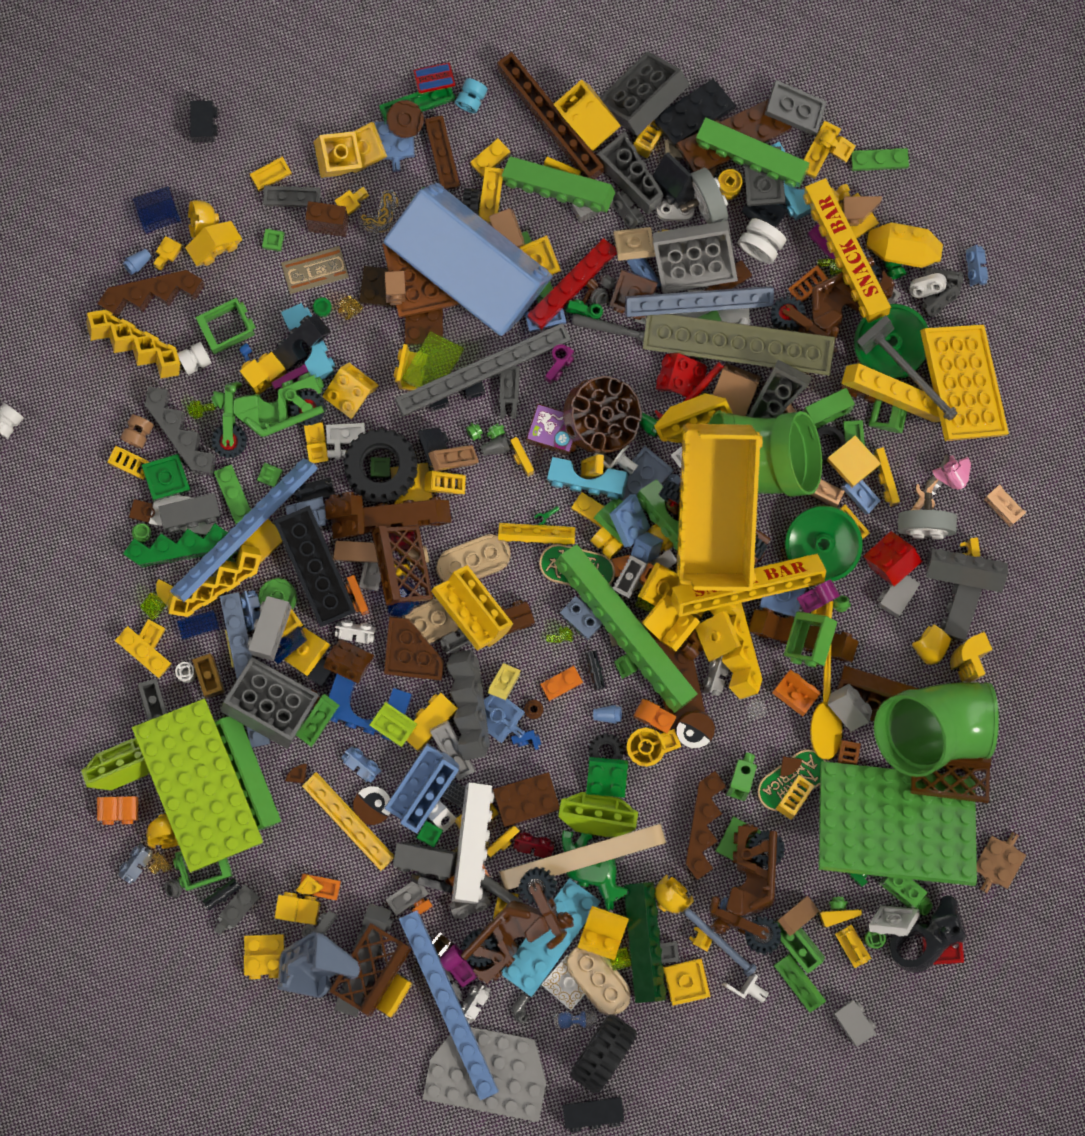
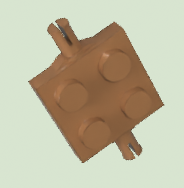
M1011 832L1007 842L991 836L977 861V873L985 879L980 888L981 891L985 889L984 892L988 893L992 884L1000 885L1005 889L1009 888L1026 857V854L1013 846L1019 835L1016 834L1013 838L1015 833Z

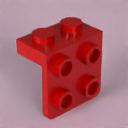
M680 353L665 354L655 389L660 392L672 391L687 398L705 378L707 366Z

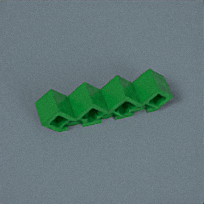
M214 523L203 539L190 529H187L177 544L163 534H160L150 549L136 539H133L123 555L141 568L199 558L208 554L228 532Z

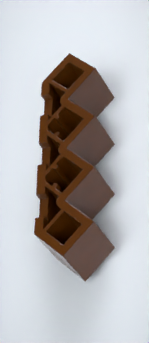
M188 270L109 287L99 300L98 305L102 310H108L113 316L118 318L127 303L143 313L153 297L167 306L171 305L179 291L196 300L205 284L198 276Z
M432 497L426 501L414 502V500H406L400 504L387 505V503L376 504L375 507L363 508L364 534L373 532L379 526H386V528L442 526L452 523L449 500H441V497Z
M763 608L762 610L754 609L749 632L787 645L795 617L782 618L773 614L774 611L768 608ZM809 626L803 646L805 651L813 653L820 629L819 626ZM841 632V634L834 633L831 642V659L853 663L859 641L852 638V634L847 632Z
M716 771L701 780L697 787L685 866L696 881L713 869L702 852L717 842V839L707 825L722 814L711 798L727 787Z

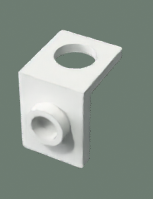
M440 800L428 816L438 828L443 830V833L456 819ZM449 816L448 823L441 825L442 819Z

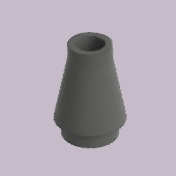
M500 435L490 442L481 445L484 456L503 454L511 450L506 435Z

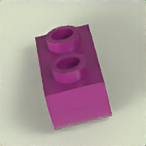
M563 344L556 345L553 348L552 359L555 364L545 375V380L548 383L552 384L563 375L561 371L565 366L569 367L575 359L573 357L574 350ZM558 351H563L566 356L560 359L555 354Z
M830 579L797 597V600L805 613H811L840 597V594Z
M455 943L442 956H439L443 967L453 974L463 988L477 976L473 972L474 967L469 961L467 962L462 958V951Z

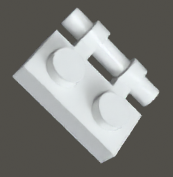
M365 424L326 425L327 445H335V450H327L328 458L335 457V459H341L346 457V449L341 450V444H350L353 439L356 440L360 433L363 432L365 434Z

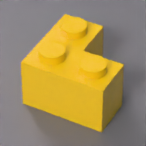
M232 221L204 227L185 248L196 266H208L215 261L214 258L225 251L232 252L238 248L237 245L243 239Z
M272 352L263 354L258 359L259 362L255 359L253 361L249 360L241 366L240 373L255 394L260 395L272 386L271 382L287 374L285 367Z
M284 892L283 895H278L275 919L317 925L321 902L316 901L317 897L305 896V899L297 898L295 893Z

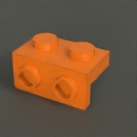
M789 670L772 692L801 716L806 714L821 694L815 686L806 682L799 674L792 670Z

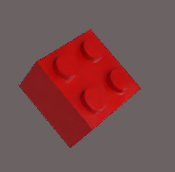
M892 531L863 556L871 570L894 587L922 562L915 548Z

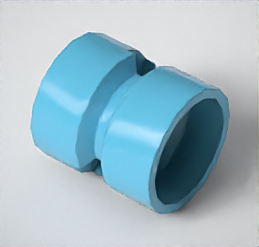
M467 78L462 86L463 92L458 94L455 104L459 108L475 114L481 105L480 100L484 99L488 88L479 81Z

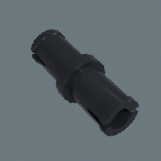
M597 650L586 652L585 655L589 667L588 674H591L594 690L606 688L602 675L603 668L600 667Z
M232 878L221 888H216V892L202 902L210 911L223 900L224 902L228 900L227 897L241 887L235 878Z

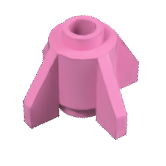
M952 455L949 457V462L943 466L944 471L942 467L933 470L936 479L952 489L959 490L967 485L971 462L966 457L959 460L958 463Z

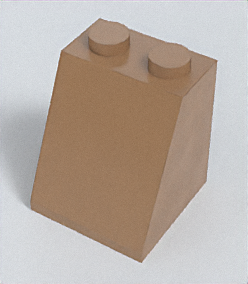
M726 363L713 395L726 398L733 414L746 416L761 376Z

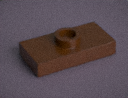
M134 499L129 518L149 523L150 518L155 515L153 504Z

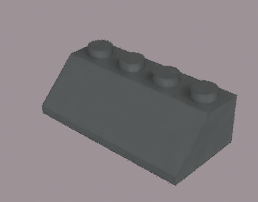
M931 548L928 551L926 578L1002 593L1008 576V563L969 556L963 553L949 552L943 549Z

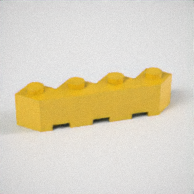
M108 310L87 313L86 325L91 341L110 338L114 353L133 350L137 366L156 363L160 379L179 375L180 361L176 347L164 344L159 341V338L146 331L145 333L140 331L132 323L124 319H118Z
M241 545L236 562L225 561L214 572L213 577L210 576L185 602L175 597L170 591L167 603L168 613L188 617L200 607L206 606L217 599L219 595L238 586L246 578L257 574L261 559L259 548Z
M742 602L709 610L714 616L722 611H727L741 644V647L723 655L722 662L733 673L729 688L739 699L758 694L762 676Z

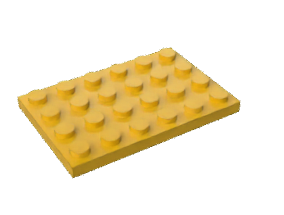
M971 325L925 328L921 330L933 390L950 408L955 407L958 413L949 421L943 417L945 413L937 406L944 440L954 441L1008 435L1009 432L985 326Z

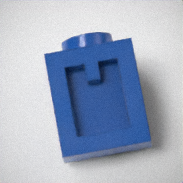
M534 730L525 732L524 735L521 734V738L517 735L511 737L513 745L517 744L518 747L528 745L530 740L533 742L535 751L539 750L538 745H542L539 734H535Z

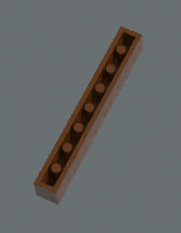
M510 52L498 61L497 70L575 168L581 171V175L595 180L603 174V164L554 106V103L513 52Z

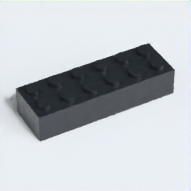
M309 505L274 520L320 627L355 613L356 609L311 506Z

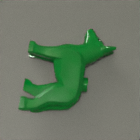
M563 830L562 846L564 852L587 846L588 840L592 838V834L582 833L574 845L572 843L574 832ZM615 858L567 872L569 878L578 881L577 885L588 887L589 884L596 885L605 900L607 911L613 910L614 902L629 894L628 889L616 884L617 869Z

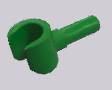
M556 506L544 514H536L534 519L543 516V522L538 525H544L547 518L560 509Z

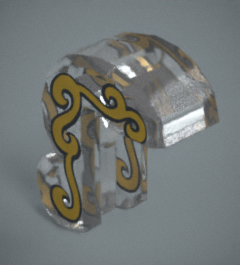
M393 190L382 192L377 217L359 214L360 224L365 230L372 233H384L391 228L394 221L391 208L396 210L399 207L396 192Z

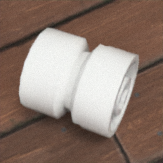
M201 341L191 346V350L185 349L177 353L188 375L198 371L199 366L204 368L212 364Z
M5 403L0 407V434L8 439L14 431L13 426H18L24 417Z

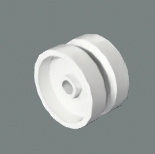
M755 218L751 219L746 228L748 233L741 235L738 245L753 258L763 263L772 264L778 255L776 250H781L787 239L778 229L767 222Z

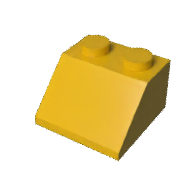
M355 131L319 135L314 141L321 178L340 176L362 169Z
M397 973L378 1004L377 1009L390 1018L393 1017L413 983Z

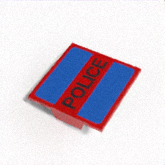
M450 62L413 70L419 93L456 86Z

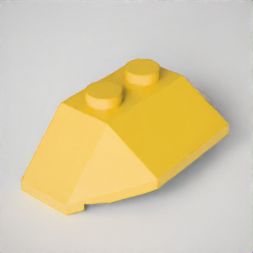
M890 222L869 230L866 248L872 250L884 261L922 268L941 261L943 244L928 229Z
M705 393L669 407L654 427L661 441L682 443L684 424H708L712 415L718 410L732 414L733 412L726 398Z

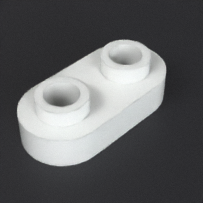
M662 201L657 207L656 212L657 216L664 221H689L694 215V208L688 210L687 213H682L680 208L677 209L673 204L670 205L667 201ZM668 207L670 211L664 212L663 208Z
M940 273L920 277L910 283L909 291L916 298L937 294L945 290L947 280Z

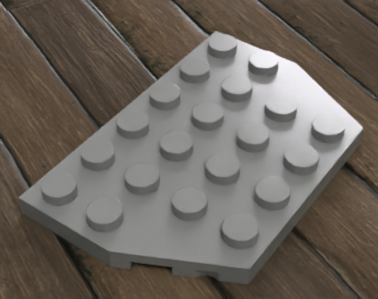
M470 1027L499 1090L498 1093L483 1100L479 1099L451 1034L430 1059L423 1094L424 1100L539 1122L546 1080L534 1039Z

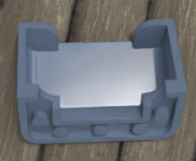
M312 932L282 951L279 960L278 989L321 998L331 988L330 977L341 974L345 975L347 979L353 980L358 977L360 966L353 957L325 935Z

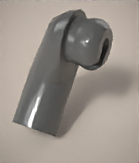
M523 993L512 1007L514 1019L521 1024L528 1020L524 1006L530 999Z

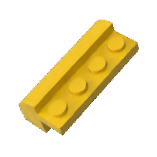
M468 565L454 571L447 581L435 586L431 591L477 651L485 646L490 647L495 644L513 625L512 621Z
M985 632L969 638L955 649L951 655V670L959 667L958 675L962 682H974L986 674L980 658L992 651V647Z

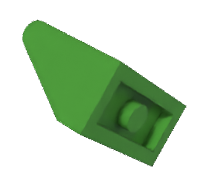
M875 400L869 426L894 433H902L907 411L893 406L889 424L879 423L877 420L882 401Z

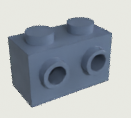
M577 596L560 612V616L587 641L603 626V623L593 614L588 605Z

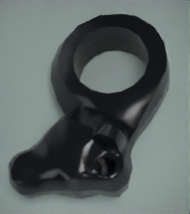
M951 895L943 896L940 899L938 909L928 924L915 923L908 936H897L896 934L892 936L889 947L892 959L898 966L907 972H923L933 965L949 946L957 949L960 946L959 943L965 941L967 936L958 912L956 898ZM912 936L924 937L926 939V949L920 957L913 960L901 957V947L906 939Z

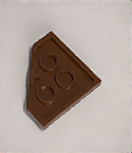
M390 616L384 674L442 680L444 660L410 618Z

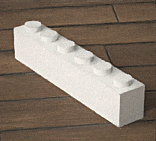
M469 782L465 786L452 901L476 904L482 898L483 888H480L481 880H484L485 869L482 866L483 861H486L487 858L485 841L488 842L490 831L487 830V824L491 821L492 811L489 810V807L494 799V792L491 791L492 786Z

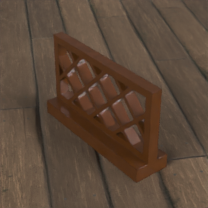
M419 526L377 527L372 532L386 606L394 605L395 603L432 600L433 595ZM414 531V542L405 537L407 532ZM388 533L396 534L399 537L396 543L391 541ZM401 540L410 546L406 552L397 546ZM412 548L418 552L419 558L417 561L408 554ZM394 549L403 555L399 562L393 558L392 552ZM405 558L414 564L410 570L401 564ZM415 567L422 571L423 576L420 579L412 573ZM398 568L407 574L403 580L396 575ZM409 576L417 582L414 588L405 583ZM419 585L426 590L425 596H421L415 591ZM401 586L410 592L408 597L400 596L399 589Z
M992 757L989 759L950 760L943 766L948 772L942 776L937 771L933 772L937 780L932 783L925 776L917 778L911 776L910 793L989 803ZM956 769H963L967 774L960 778L954 771ZM976 771L985 772V778L980 781L974 773ZM950 774L957 781L951 786L944 779ZM968 777L976 783L971 788L964 782ZM921 779L927 787L924 789L915 788L916 782ZM941 782L947 789L938 791L934 786ZM960 784L966 792L960 794L953 788ZM980 787L985 792V795L977 796L973 790Z
M370 923L351 954V957L354 959L356 957L360 966V975L355 979L361 978L363 989L352 992L350 979L342 980L345 975L339 974L329 992L371 1017L412 948ZM373 929L379 933L381 941L370 944L368 936ZM393 941L398 944L394 952L386 953L384 943ZM382 944L384 955L373 957L371 946ZM368 947L370 958L360 961L358 952L360 949ZM385 957V968L376 971L374 960ZM371 961L373 972L363 974L360 963ZM374 975L376 983L373 987L366 988L364 977ZM347 981L350 993L340 994L337 992L338 985ZM364 992L365 1001L362 1006L355 1003L353 994Z

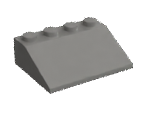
M728 220L653 233V245L663 293L738 281Z

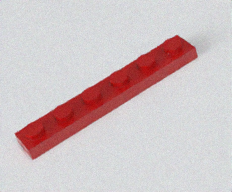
M603 238L527 315V318L542 330L617 254L616 248Z

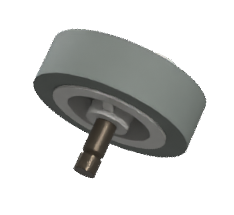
M705 167L691 173L695 197L694 200L679 206L681 212L683 213L698 206L708 224L727 220L728 212L726 206L728 202L720 192L718 179L716 177L713 178L712 174Z
M929 492L924 494V510L903 511L898 515V532L911 535L913 539H924V537L944 539V536L956 534L957 515L951 512L932 510V493Z

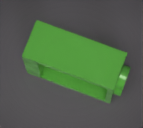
M237 298L196 317L214 355L255 335L253 329L256 327L251 318L247 319L245 313L248 311L243 301L239 303ZM237 308L247 331L217 345L207 322Z
M844 388L805 407L803 412L811 417L817 429L850 413L855 403L847 388Z
M797 611L784 656L790 658L791 663L798 665L804 662L805 665L810 667H816V665L825 666L837 621L824 615ZM813 625L819 626L820 629L812 656L801 655L809 626Z
M182 852L174 853L176 857L173 859L176 870H180V885L186 891H191L233 876L228 859L226 858L218 861L222 874L191 884Z
M884 877L879 885L908 908H916L928 893L912 879Z

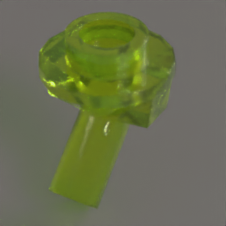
M818 259L819 267L830 266L831 275L839 274L842 269L837 268L834 259Z
M192 400L188 405V413L193 419L203 417L202 412L216 410L213 403L201 405L200 401Z
M560 626L559 635H547L546 642H572L574 634L568 627Z

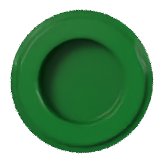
M324 297L316 299L313 303L314 313L319 317H327L332 311L331 302Z

